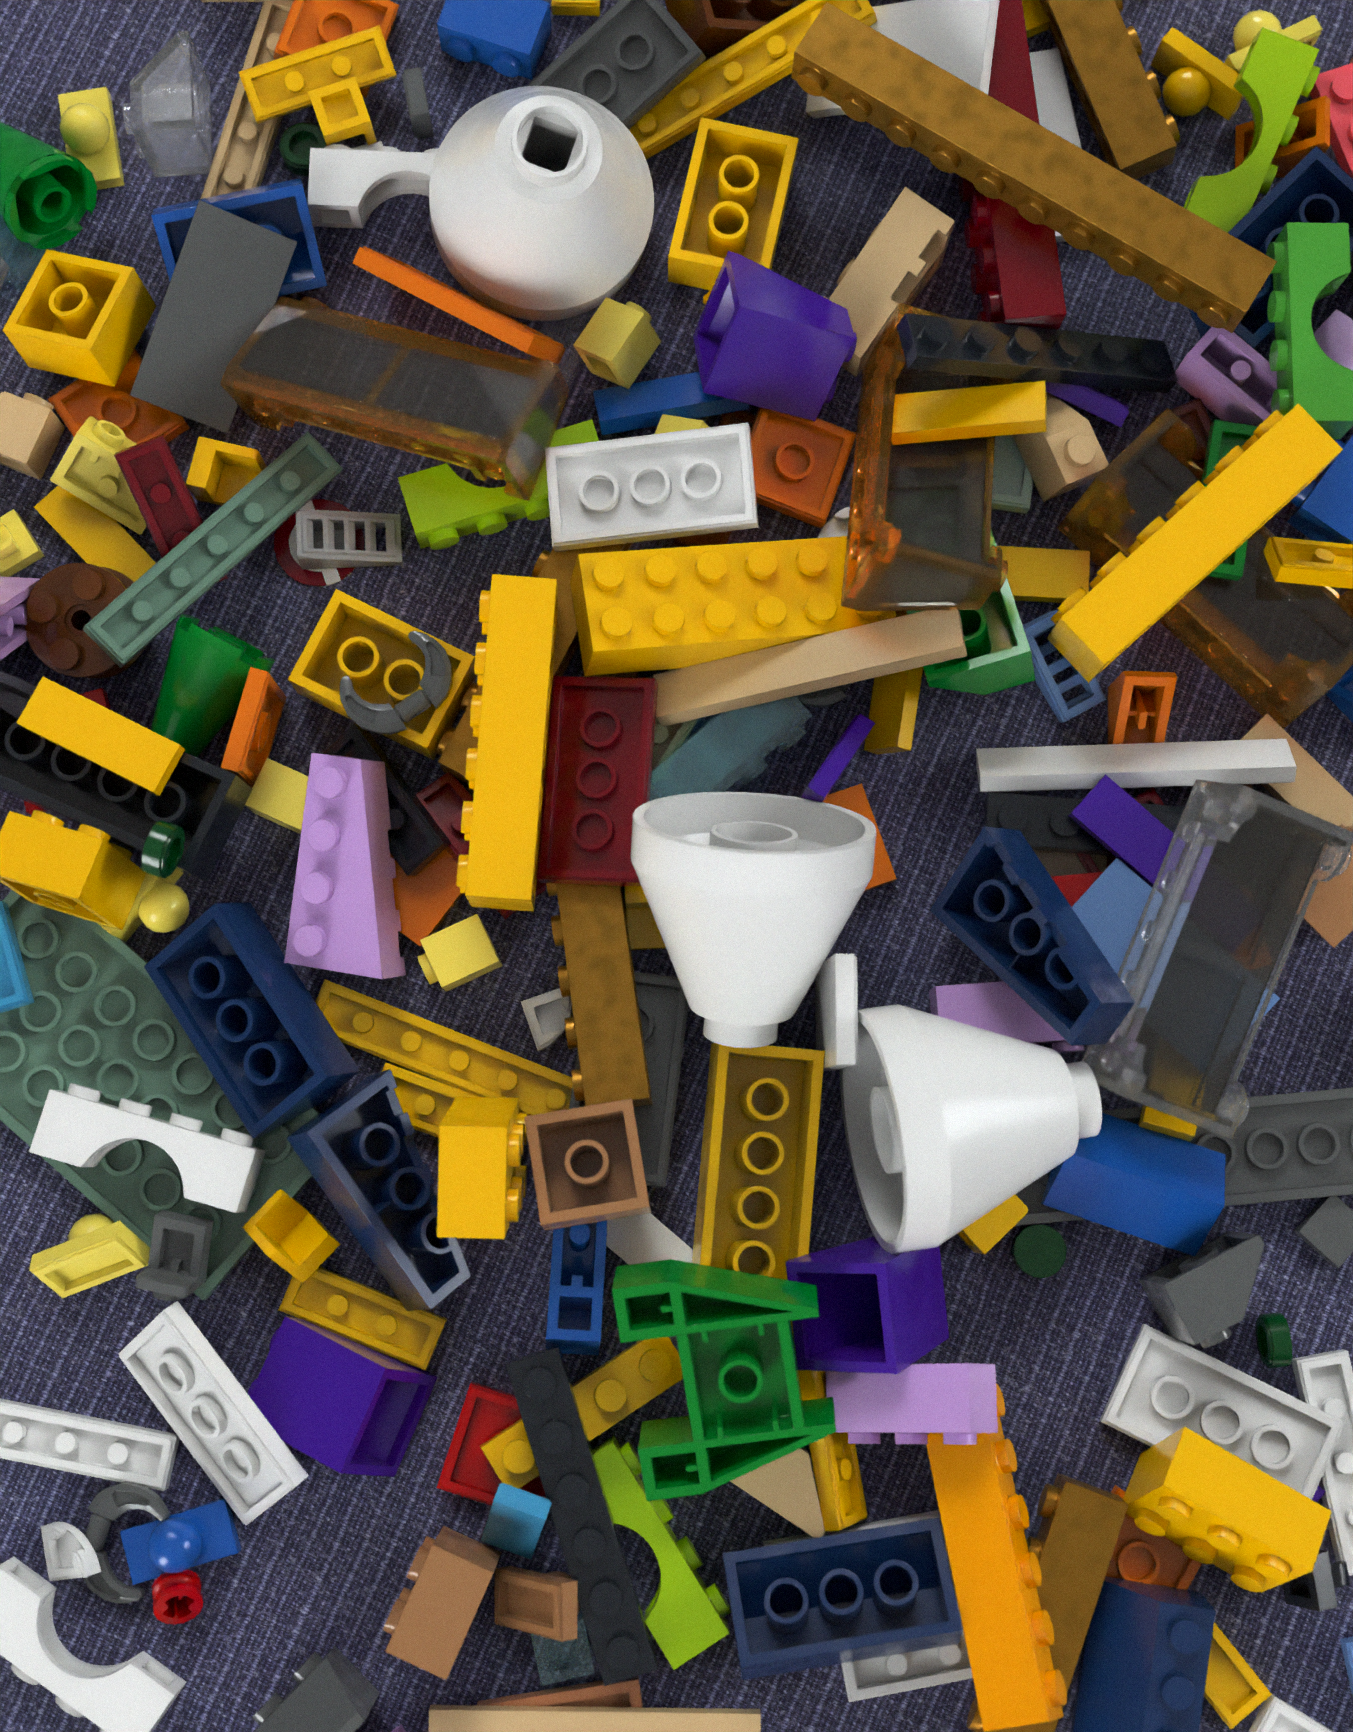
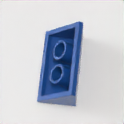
M1102 1113V1125L1099 1134L1094 1137L1079 1139L1074 1155L1051 1170L1041 1204L1167 1248L1196 1256L1225 1206V1154L1166 1134L1139 1127L1137 1124Z

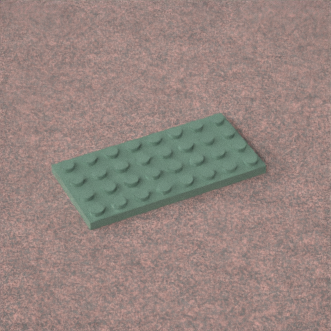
M13 890L4 898L3 902L7 903L34 999L32 1004L0 1013V1120L31 1147L49 1090L67 1092L70 1083L101 1091L99 1101L118 1107L121 1098L152 1106L150 1116L169 1122L171 1114L176 1113L203 1121L201 1131L220 1137L223 1128L250 1135L144 968L148 961L124 940L111 935L98 923L33 904ZM313 1107L260 1138L253 1139L252 1146L266 1150L247 1212L242 1213L230 1212L184 1198L183 1182L176 1163L165 1150L146 1140H131L118 1145L108 1152L96 1167H78L44 1156L41 1157L114 1222L121 1221L149 1247H151L154 1216L162 1210L214 1220L206 1282L193 1292L203 1301L210 1297L256 1244L242 1228L246 1222L277 1190L283 1189L295 1199L313 1178L308 1168L287 1140V1137L320 1112Z

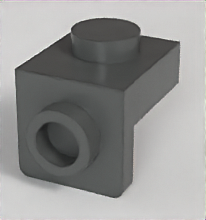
M166 1210L154 1216L148 1268L137 1275L135 1287L152 1291V1295L157 1299L177 1301L188 1297L205 1283L214 1220Z

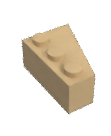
M906 186L886 216L873 230L856 259L853 258L846 265L838 278L837 288L828 299L848 310L853 332L857 335L856 348L851 360L847 363L843 362L841 366L855 377L942 265L955 224V220Z

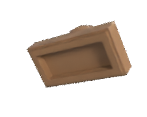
M514 1566L495 1568V1624L561 1642L577 1639V1615L581 1608L577 1598L576 1580H572L569 1574L562 1571H551L545 1574Z

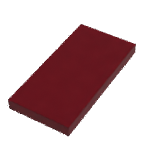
M553 676L536 876L540 883L642 887L631 861L632 825L634 811L640 805L650 801L658 683L655 678Z

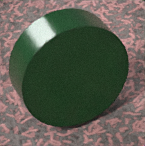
M305 122L289 127L283 133L280 140V152L287 168L296 175L306 177L309 176L310 148H325L328 146L325 143L321 128L312 123Z
M158 821L152 827L142 852L141 867L143 872L160 878H166L175 871L185 844V834L182 827L165 821Z
M1042 1224L1025 1226L1016 1233L1012 1240L1011 1256L1013 1262L1026 1275L1036 1278L1052 1276L1061 1269L1066 1259L1065 1241L1060 1233L1050 1226Z
M1280 1312L1260 1314L1256 1320L1255 1335L1258 1352L1263 1364L1268 1368L1290 1366L1292 1362V1340L1284 1315Z

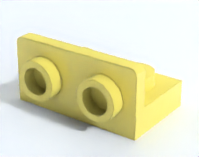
M89 416L76 433L50 481L139 535L143 533L147 526L114 456L115 453L137 444L125 437V433L112 422L97 420Z

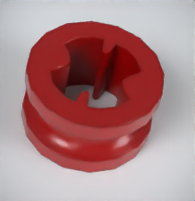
M185 1570L180 1573L165 1572L155 1579L152 1585L154 1616L165 1624H180L195 1618L203 1608L201 1579L197 1573L191 1570Z

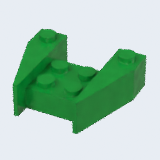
M672 1259L616 1267L612 1294L620 1342L669 1336L677 1337L689 1412L688 1416L642 1421L638 1452L647 1501L704 1494L836 1432L833 1397L802 1401L790 1323L791 1320L819 1317L816 1285Z

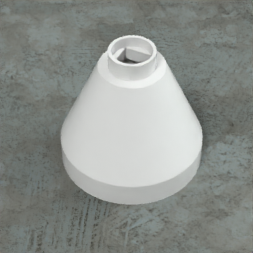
M551 86L513 88L494 94L469 109L457 120L441 143L434 160L429 184L431 229L440 256L448 270L460 285L480 302L503 314L532 321L567 319L586 313L600 306L606 297L611 298L625 285L638 266L645 250L653 221L654 190L652 177L643 151L634 136L613 113L601 104L582 94L563 88Z
M700 792L673 795L646 802L634 811L631 861L689 1007L694 1013L704 1018L703 1034L708 1040L720 1045L736 1048H758L770 1045L777 1040L778 1024L790 1019L796 1013L872 878L876 827L869 819L849 809L825 802L821 803L786 795L753 792Z
M899 1004L858 1010V1062L856 1065L840 1069L843 1120L851 1166L862 1207L876 1240L888 1253L896 1254L938 1247L1073 1156L1079 1139L1094 1137L1099 1134L1102 1125L1101 1097L1094 1073L1086 1062L1065 1063L1056 1050Z

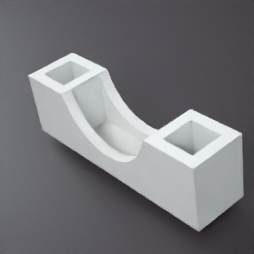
M331 144L325 148H310L307 205L313 226L363 229L373 210L389 198L402 194H421L429 197L431 171L439 149L432 148L424 152H401L394 147L382 146L374 150H352L340 144ZM388 179H391L393 186H390V184H380V183H382V182H384V181H386V180H388Z
M70 1083L67 1092L49 1090L29 1150L30 1153L78 1167H96L101 1159L118 1145L131 1140H146L165 1150L176 1163L183 1182L184 1198L234 1213L247 1212L266 1150L252 1146L253 1138L251 1135L223 1128L220 1137L201 1131L203 1124L201 1120L176 1113L171 1114L169 1122L150 1116L152 1110L150 1105L121 1098L118 1107L99 1101L101 1091Z
M14 1556L0 1564V1655L12 1663L11 1669L14 1674L29 1684L38 1685L40 1683L56 1695L55 1701L61 1709L75 1717L85 1716L100 1727L99 1732H153L187 1682L145 1651L140 1652L125 1662L109 1666L93 1665L76 1658L63 1646L54 1628L52 1611L57 1587Z

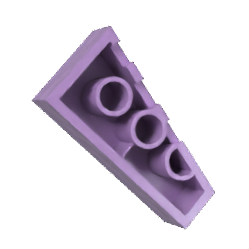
M311 753L284 963L378 979L406 975L404 957H400L398 931H401L400 911L395 910L392 878H396L395 860L390 858L388 831L391 830L385 762Z

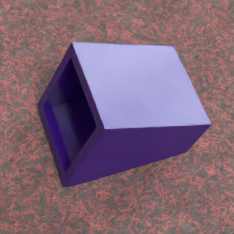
M728 251L693 334L702 390L707 394L815 421L823 404H828L832 400L837 384V374L843 362L847 363L851 360L856 348L857 335L853 332L848 310L738 253Z
M875 1236L786 1261L787 1279L816 1285L818 1293L819 1317L792 1320L798 1370L899 1374L949 1338L939 1246L890 1254L880 1246Z
M285 1316L281 1326L271 1338L270 1351L259 1376L253 1381L247 1394L284 1443L338 1473L395 1477L438 1376L342 1337L306 1320Z

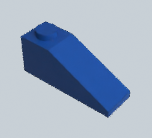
M608 1220L553 1230L546 1348L559 1344L563 1354L599 1355Z

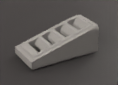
M330 510L296 511L297 559L302 569L403 565L400 514ZM385 528L386 551L376 550V529ZM355 529H365V550H356ZM335 530H344V550L335 549ZM314 531H323V549L314 548Z

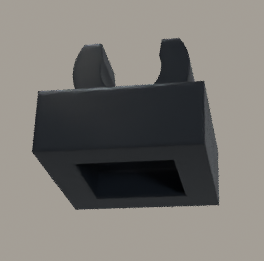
M1319 1549L1312 1572L1283 1583L1286 1604L1319 1612L1337 1608L1334 1588L1350 1584L1347 1561L1330 1563L1328 1551Z

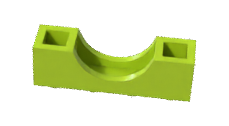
M1262 27L1253 38L1234 84V88L1247 101L1253 115L1254 136L1250 150L1237 168L1220 175L1200 176L1194 181L1183 208L1228 233L1252 209L1258 193L1267 194L1278 170V166L1271 163L1279 144L1285 147L1288 145L1299 121V117L1292 114L1300 95L1306 98L1309 96L1319 75L1320 67L1313 64L1320 49Z
M587 420L544 433L541 454L535 466L522 479L507 486L486 488L473 485L459 477L447 463L398 477L420 548L430 546L433 550L445 549L457 544L460 540L459 537L479 532L480 535H490L504 530L508 526V522L524 517L531 521L549 517L545 448L599 441L593 420Z
M612 1436L592 1449V1453L614 1523L637 1532L648 1542L657 1557L661 1574L660 1581L653 1599L645 1609V1623L673 1670H675L730 1633L725 1616L731 1613V1608L716 1583L708 1588L706 1587L696 1570L703 1565L702 1560L688 1537L685 1536L678 1540L667 1522L674 1518V1515L666 1500H646L644 1483L639 1477V1474L642 1473L640 1458L632 1445L628 1442L620 1446L615 1436Z

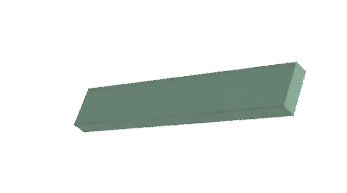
M307 431L84 626L83 631L122 668L290 519L296 511H299L335 479L343 468Z

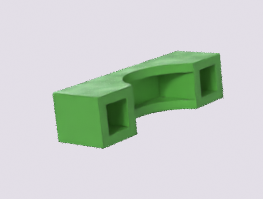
M1287 222L1276 240L1269 243L1266 253L1267 256L1277 261L1270 273L1273 274L1274 291L1270 293L1267 307L1269 322H1275V340H1273L1270 347L1269 365L1271 371H1277V389H1275L1272 395L1271 414L1278 410L1285 416L1299 403L1333 439H1341L1353 426V370L1339 365L1323 352L1315 339L1311 318L1314 303L1334 294L1351 272L1349 223Z

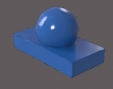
M224 1498L170 1514L169 1518L164 1521L156 1518L120 1531L133 1585L158 1578L165 1572L180 1573L191 1567L237 1554L242 1550L231 1507Z

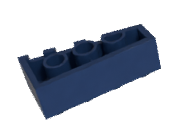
M984 826L930 911L1071 1046L1107 1044L1136 1002L1021 831Z
M391 1069L365 1078L289 1135L287 1140L407 1311L431 1310L465 1282L471 1274L457 1238L437 1237L438 1201L431 1185L435 1182L428 1164H423L412 1136L415 1133L408 1113H403L394 1090V1088H397V1084Z

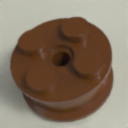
M87 563L65 564L45 574L33 587L26 603L27 625L24 626L28 642L36 656L52 670L72 677L109 678L121 674L133 666L143 654L146 646L120 668L83 629L89 622L90 617L92 620L134 582L116 570Z

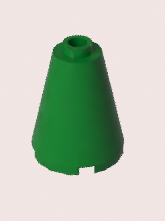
M0 121V215L9 231L22 243H29L34 248L42 250L61 246L74 238L83 229L78 222L86 210L91 214L93 213L97 199V185L93 174L79 159Z
M183 613L175 626L150 730L185 748L184 752L198 757L238 710L250 667L270 672L275 660L262 657L263 651L216 626L209 628L208 631L197 626L200 619Z

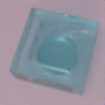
M582 1613L577 1615V1639L561 1642L531 1634L541 1686L595 1674L586 1624Z

